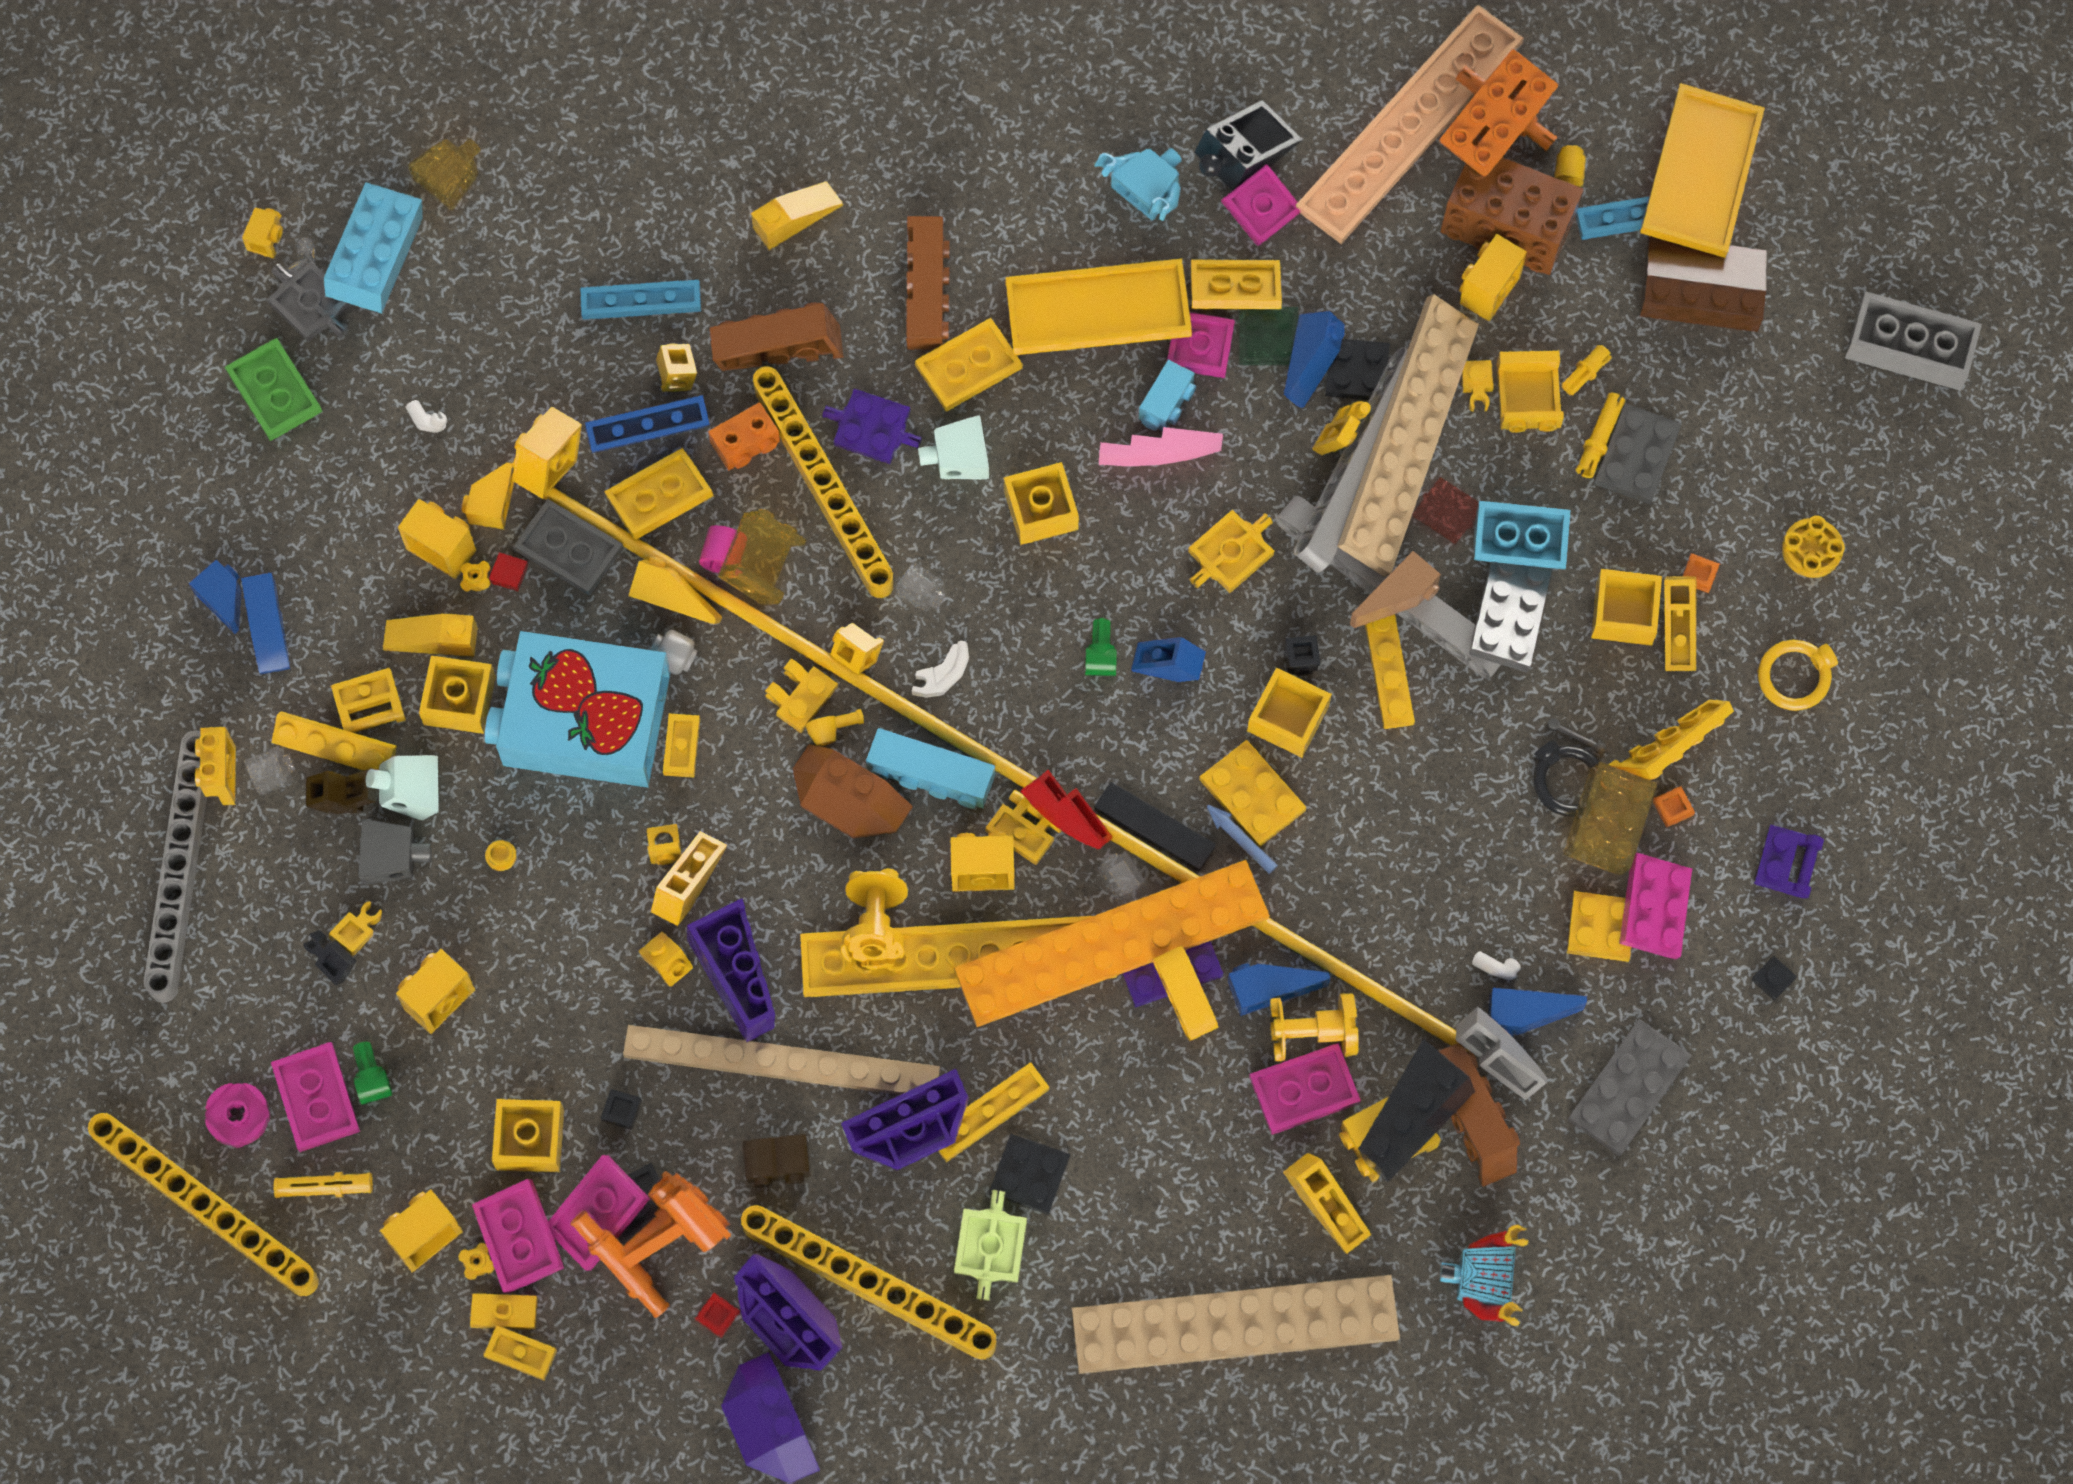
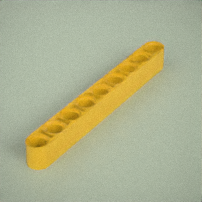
M765 366L759 368L753 375L754 391L757 399L777 427L781 441L867 591L876 598L887 597L891 594L894 586L891 567L781 376L772 367ZM767 381L774 383V385L769 388H763L760 386L762 383ZM778 406L788 407L784 412L774 410ZM792 430H800L802 432L796 437L788 435ZM806 454H813L816 456V458L811 461H805L802 459V457ZM822 478L830 480L827 485L816 484V481ZM834 503H842L844 505L840 510L830 508ZM849 527L858 529V532L853 535H848L844 531ZM862 552H870L873 555L866 560L858 557ZM879 576L887 579L884 584L872 582L874 578Z
M99 1113L91 1118L88 1123L90 1136L112 1156L295 1294L308 1296L316 1291L319 1279L308 1263L113 1116L107 1113ZM104 1125H112L110 1134L104 1137L99 1136V1130ZM127 1144H137L136 1150L132 1154L123 1155V1149ZM160 1161V1169L156 1173L148 1174V1166L152 1162ZM177 1180L186 1181L184 1189L179 1192H172V1185ZM203 1198H209V1207L203 1211H197L196 1205L198 1201ZM226 1217H235V1223L231 1228L227 1230L221 1229V1222ZM250 1236H260L258 1245L253 1248L245 1247V1242ZM283 1254L285 1256L280 1266H270V1260L274 1255ZM303 1272L309 1273V1280L305 1285H295L297 1275Z
M758 1205L750 1206L743 1212L741 1217L742 1227L750 1239L977 1359H987L995 1353L997 1347L996 1334L989 1326ZM759 1216L765 1220L764 1225L759 1229H751L748 1226V1222L753 1217ZM782 1231H788L793 1234L792 1240L787 1244H780L776 1241L777 1235ZM810 1246H816L821 1249V1254L815 1259H808L804 1256V1251ZM838 1261H845L849 1264V1269L843 1274H837L832 1271V1266ZM865 1276H873L878 1282L872 1289H865L860 1285V1281ZM902 1291L906 1295L902 1303L893 1304L888 1300L891 1292ZM927 1305L933 1308L934 1314L928 1319H921L916 1314L921 1306ZM955 1320L959 1321L963 1327L959 1333L950 1334L945 1330V1325ZM984 1335L991 1340V1344L986 1349H978L973 1344L974 1339Z

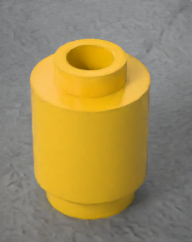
M1574 145L1563 146L1556 157L1554 178L1581 187L1584 181L1586 163L1584 150Z

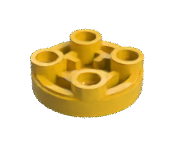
M1813 516L1794 523L1787 530L1782 541V554L1787 565L1794 572L1810 578L1822 577L1831 573L1840 563L1845 550V544L1838 530L1821 516Z

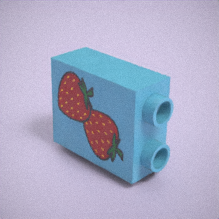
M520 631L516 651L503 650L500 655L497 685L508 687L504 709L491 707L488 712L485 727V743L496 745L502 764L506 767L648 788L671 675L666 652Z

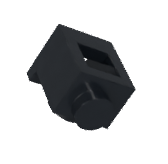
M1317 635L1286 638L1284 655L1287 673H1295L1296 676H1306L1318 670L1320 657Z

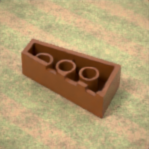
M907 216V350H934L943 345V339H949V321H943V312H949V294H943L944 285H949V267H944V258H950V241H944L943 216Z
M808 303L802 308L793 310L780 309L774 314L765 316L752 315L746 320L737 322L724 321L719 326L709 327L712 358L721 371L761 367L762 361L777 365L788 364L790 358L795 357L806 358V362L818 361V355L833 354V359L844 358L840 325L824 303Z
M1460 1043L1440 1050L1441 1054L1470 1077L1476 1091L1454 1113L1451 1120L1457 1134L1462 1132L1465 1134L1463 1141L1470 1162L1477 1161L1480 1166L1478 1179L1482 1187L1517 1173L1519 1137L1513 1127L1510 1129L1507 1127L1504 1121L1506 1115L1500 1102L1495 1103L1490 1095L1492 1094V1089L1488 1079L1485 1076L1480 1077L1477 1071L1478 1063L1475 1055L1471 1051L1467 1052Z

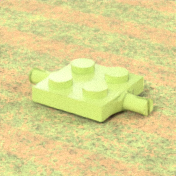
M992 1190L990 1209L981 1211L963 1209L954 1274L972 1276L979 1280L976 1299L982 1300L983 1288H985L984 1301H990L992 1282L1002 1280L1018 1283L1027 1218L1011 1216L1002 1211L1005 1192H999L998 1203H996L998 1194L996 1190Z

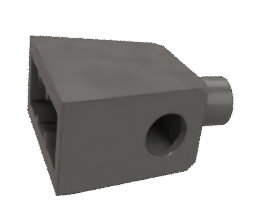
M362 819L358 876L363 885L412 878L414 862H431L432 845L415 843V834L412 828Z

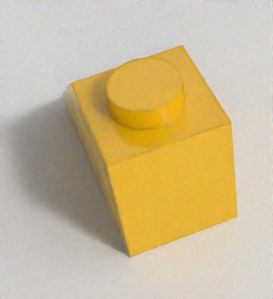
M505 463L471 485L469 495H465L462 502V513H465L468 524L504 529L515 483L513 482L514 468L512 463Z

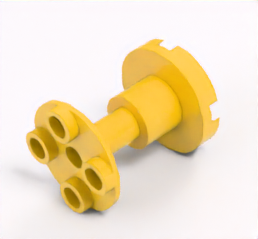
M896 870L854 871L849 875V881L845 888L846 895L852 902L866 907V912L859 917V925L846 930L842 936L841 953L851 963L852 958L861 961V967L888 968L895 965L896 958L900 957L902 959L904 956V937L899 931L890 927V918L885 914V909L893 908L903 903L908 896V887L902 879L898 878L899 874Z
M1353 993L1339 994L1338 1010L1315 1011V1018L1284 1020L1281 999L1270 998L1271 1017H1276L1273 1022H1270L1271 1040L1278 1041V1043H1274L1275 1062L1285 1061V1039L1317 1036L1318 1043L1341 1041L1344 1057L1358 1055V1027H1356L1355 1020L1357 1011Z

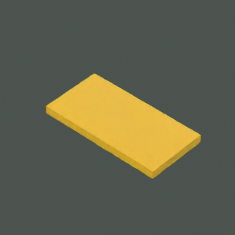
M1680 83L1640 233L1725 258L1729 250L1765 108Z
M1182 259L1005 277L1014 355L1192 337Z

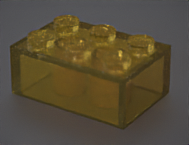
M1598 762L1589 770L1563 855L1620 876L1630 870L1657 783Z

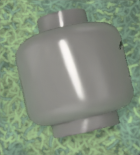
M675 630L667 631L664 637L658 634L650 649L652 651L666 652L669 672L674 675H678L682 671L688 672L698 650L694 649V640Z

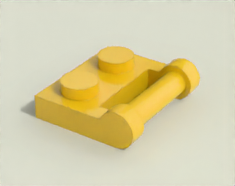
M390 668L331 685L343 730L356 733L392 721L397 723L406 721ZM391 702L392 709L351 721L349 714Z

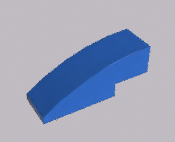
M272 573L241 578L259 674L290 669L283 618L279 607L276 581Z

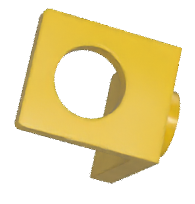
M677 824L647 828L649 844L647 848L651 864L669 865L677 861L681 856ZM660 833H668L672 836L673 842L655 845V838Z

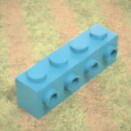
M880 728L877 729L866 759L867 770L884 780L890 778L899 781L900 785L911 790H916L917 787L927 790L930 795L939 799L949 797L958 800L960 805L974 809L976 806L984 808L995 778V765Z

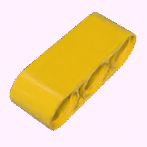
M1180 946L1154 958V966L1188 1040L1191 1041L1219 1028L1184 948Z

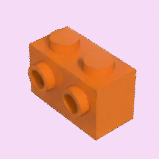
M760 402L708 431L710 443L728 471L734 467H744L751 461L752 457L759 453L766 454L772 451L777 446V443L780 442L779 431Z

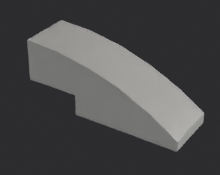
M1479 1007L1456 1025V1041L1479 1057V1066L1523 1099L1527 1100L1547 1083L1548 1078L1521 1045Z

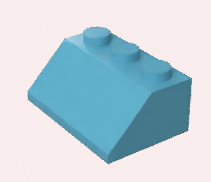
M1479 501L1474 530V560L1566 569L1571 510Z

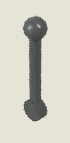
M1552 718L1548 721L1547 726L1550 731L1558 730L1594 748L1597 754H1604L1607 748L1604 743H1596L1560 725L1558 719Z

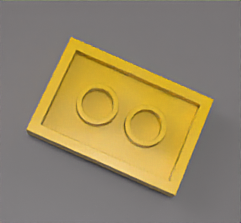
M1191 260L1192 309H1281L1280 260Z
M989 318L915 360V366L947 412L1021 370L1022 362L1017 355H1014L1013 349L992 318Z
M683 448L604 491L606 498L634 540L639 539L713 497L711 488Z
M1248 740L1240 744L1199 778L1202 784L1229 814H1232L1231 817L1259 848L1303 814L1307 808Z

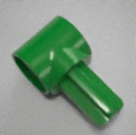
M1099 618L1095 619L1092 623V644L1086 648L1085 676H1116L1117 649L1110 644V620Z
M360 1042L354 1045L353 1052L359 1070L354 1077V1084L361 1105L393 1096L385 1069L377 1067L371 1043Z

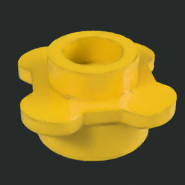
M486 561L472 565L468 562L464 563L460 568V571L463 573V581L460 583L461 588L464 591H482L490 586V576L488 574L490 565ZM478 574V577L473 578V575Z
M480 1243L471 1250L463 1249L459 1253V1260L465 1266L464 1275L467 1279L474 1280L477 1276L494 1271L495 1268L490 1260L489 1251L485 1243ZM479 1259V1264H474V1260Z

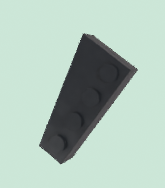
M1424 1039L1358 1148L1364 1162L1387 1182L1476 1092L1470 1077Z

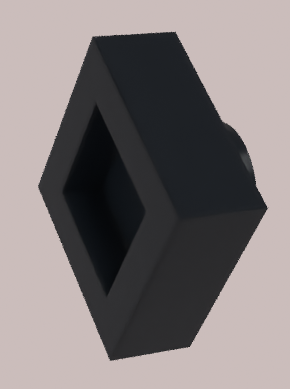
M1773 956L1752 977L1751 981L1775 1001L1795 981L1797 976Z
M610 1089L601 1115V1121L632 1130L642 1102L641 1097Z

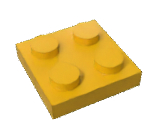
M1574 891L1567 953L1629 962L1631 947L1619 944L1626 898Z

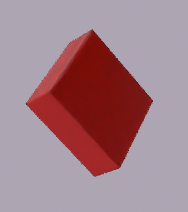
M499 552L489 577L490 583L518 592L529 566L528 561Z
M713 1293L695 1320L722 1339L740 1314V1310L716 1293Z

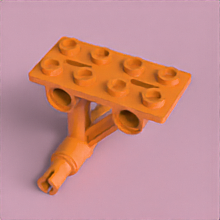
M1512 49L1487 81L1471 70L1468 65H1465L1454 79L1475 94V96L1440 138V143L1483 177H1486L1497 165L1518 136H1528L1542 147L1545 152L1558 138L1537 122L1538 112L1558 88V84L1516 50Z
M667 1171L661 1175L663 1178L648 1193V1196L660 1209L654 1213L655 1217L624 1246L611 1231L602 1230L588 1215L586 1210L575 1216L570 1223L587 1241L588 1251L592 1255L598 1256L625 1286L629 1297H633V1299L638 1298L652 1313L654 1318L663 1314L670 1304L652 1286V1277L639 1262L682 1235L689 1242H694L702 1252L710 1250L723 1238L728 1239L731 1236V1233L726 1229L730 1223L718 1210L707 1204L709 1200L701 1190L678 1173L672 1176Z

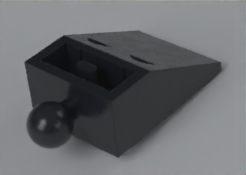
M1262 100L1207 128L1194 154L1200 159L1199 169L1204 176H1218L1233 191L1266 164L1271 167L1299 144L1302 138Z

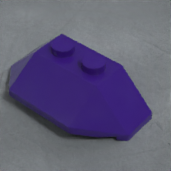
M954 1069L842 1122L841 1125L854 1153L899 1170L955 1143L969 1097L958 1071Z
M754 1254L734 1276L735 1284L738 1285V1300L742 1319L785 1366L821 1371L842 1349L835 1316L792 1270L758 1254Z
M769 1352L740 1364L721 1407L746 1465L789 1484L820 1471Z

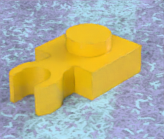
M1491 360L1466 361L1461 379L1462 392L1472 393L1469 409L1471 412H1474V402L1482 401L1484 403V411H1487L1489 397L1485 392L1493 391Z
M370 901L362 906L358 917L349 912L329 933V939L331 941L337 940L352 957L373 936L374 930L369 926L377 924L382 917V910H379L374 916H369L366 913L371 908Z

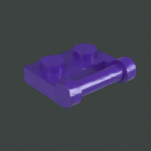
M1770 824L1754 884L1803 899L1809 898L1811 893L1809 884L1819 850H1822L1824 839L1817 835H1806ZM1799 845L1806 847L1797 883L1789 882L1788 879L1796 848Z

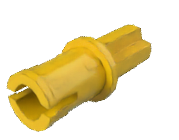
M1597 345L1583 361H1578L1576 364L1577 369L1562 383V389L1572 396L1588 380H1594L1597 376L1596 373L1612 358L1608 349L1602 345Z

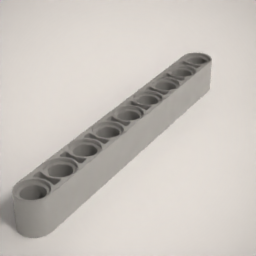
M1406 347L1398 349L1390 358L1368 401L1371 407L1370 412L1365 418L1359 420L1360 424L1356 429V439L1349 447H1345L1293 550V554L1316 573H1320L1331 563L1338 549L1340 537L1408 349Z
M1294 496L1276 517V523L1293 538L1299 540L1315 507L1302 497ZM1340 548L1337 549L1330 563L1331 566L1369 594L1388 577H1383ZM1434 596L1429 601L1424 599L1418 606L1396 613L1483 678L1490 679L1501 666V664L1469 655L1475 624L1437 596Z
M197 730L186 733L180 745L144 975L146 990L155 1001L160 1003L171 1001L178 991L207 797H205L201 788L196 786L195 781L186 782L187 777L195 773V769L200 767V757H197L196 753H191L192 748L195 746V740L200 738V731ZM186 803H195V806L192 810L187 812L182 811V808ZM182 832H191L187 840L177 841L178 836ZM186 861L183 869L179 871L173 870L175 863ZM176 890L182 891L178 899L168 900L171 892ZM168 921H177L176 926L172 930H163L164 925ZM172 950V955L169 959L159 960V956L163 951ZM158 981H168L167 986L163 990H154L155 984Z

